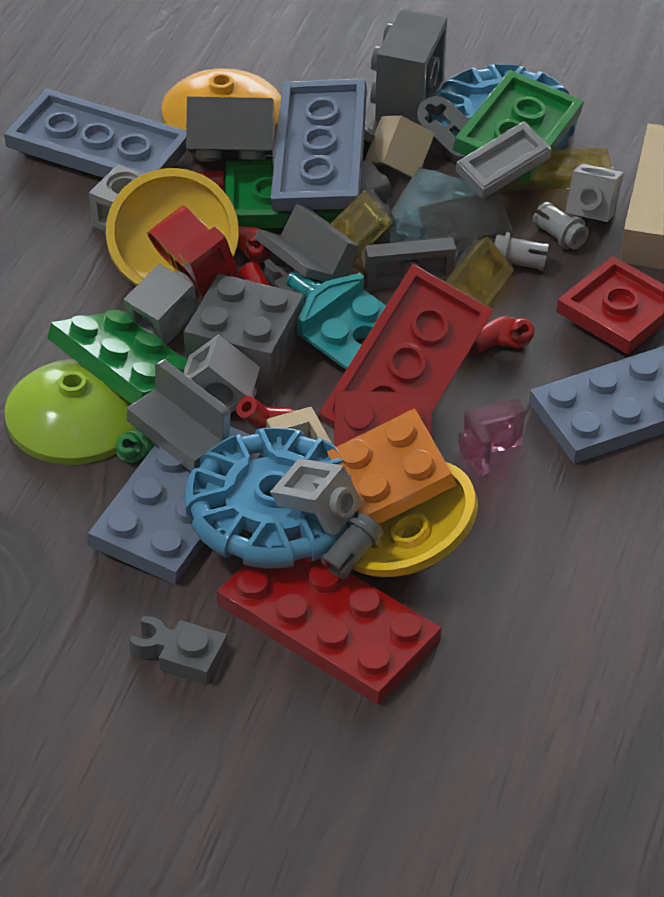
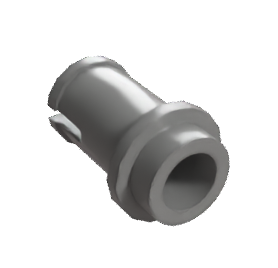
M545 202L537 208L548 215L550 219L548 220L534 213L533 224L558 239V244L563 249L571 248L575 250L584 244L589 231L582 218L576 216L572 218L550 202Z
M506 232L505 236H496L492 260L500 262L499 266L504 267V264L508 263L539 269V271L544 270L548 243L543 244L512 238L509 232Z

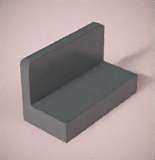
M297 204L281 235L258 229L254 236L256 240L301 275L324 282L345 277L360 248L358 244L315 212Z
M442 238L366 245L365 249L360 251V261L367 291L398 288L412 264L446 283H453L456 261L454 239Z
M163 359L155 365V389L127 408V422L191 471L201 466L200 458L209 449L229 437L230 410Z

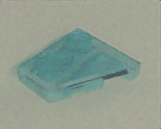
M419 167L388 215L387 231L420 240H430L441 234L446 227L455 226L466 220L467 210L478 204L483 205L485 208L492 205L494 193L482 199L464 179Z

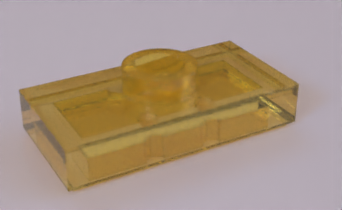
M364 190L331 225L360 246L353 260L354 262L365 251V246L371 245L393 221Z

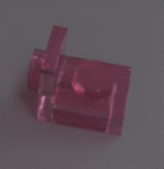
M518 398L465 411L464 431L459 433L458 436L459 447L463 458L466 461H472L480 476L490 473L491 452L522 445L525 409Z

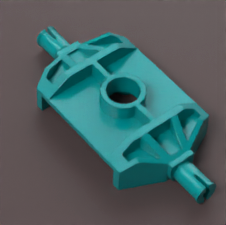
M294 270V273L292 272L288 276L286 285L296 292L303 294V297L306 298L298 317L297 334L340 366L347 369L362 345L355 340L368 336L386 305L363 290L365 276L360 273L325 281L320 284Z

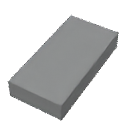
M523 121L457 161L456 172L484 199L549 159L551 147Z

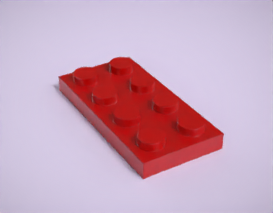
M412 264L319 412V421L334 429L335 391L432 393L433 413L490 319L493 309Z
M309 558L296 560L293 567L281 569L257 568L244 565L217 590V604L377 705L441 641V627L349 573V577L346 580L338 578L328 570L332 564L329 563L328 566H324L320 559L313 562Z

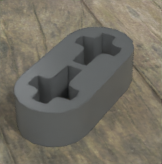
M434 96L425 99L419 105L417 111L419 125L435 133L432 143L451 161L456 163L465 156L453 151L455 136L451 133L454 129L460 132L469 119L444 97ZM433 112L435 115H439L443 112L444 121L449 125L445 128L437 120L429 123V114Z

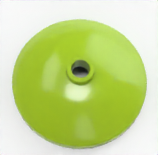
M74 359L55 361L26 375L12 389L5 404L6 428L13 442L28 455L53 464L81 465L111 457L117 454L115 448L117 438L122 433L135 429L134 426L127 422V408L132 404Z

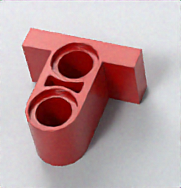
M182 205L147 232L152 245L175 271L184 273L192 280L199 303L202 302L218 273L241 279L226 236L216 226L209 229L186 206Z

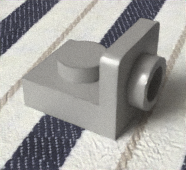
M301 458L293 464L270 491L278 507L316 514L325 533L330 535H337L361 505V499L344 466Z

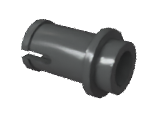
M360 513L357 518L352 517L346 522L347 530L320 559L324 566H328L329 563L332 564L328 570L342 580H346L349 577V573L371 548L376 549L381 545L379 538L384 533L382 528L372 518L363 513Z

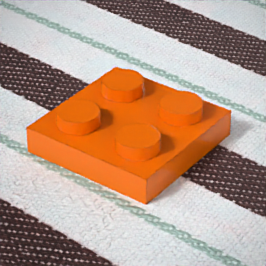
M415 408L335 447L338 451L335 449L327 451L331 460L342 458L343 462L338 465L344 466L348 475H351V481L361 499V505L357 509L358 513L369 516L378 524L457 486L449 467Z

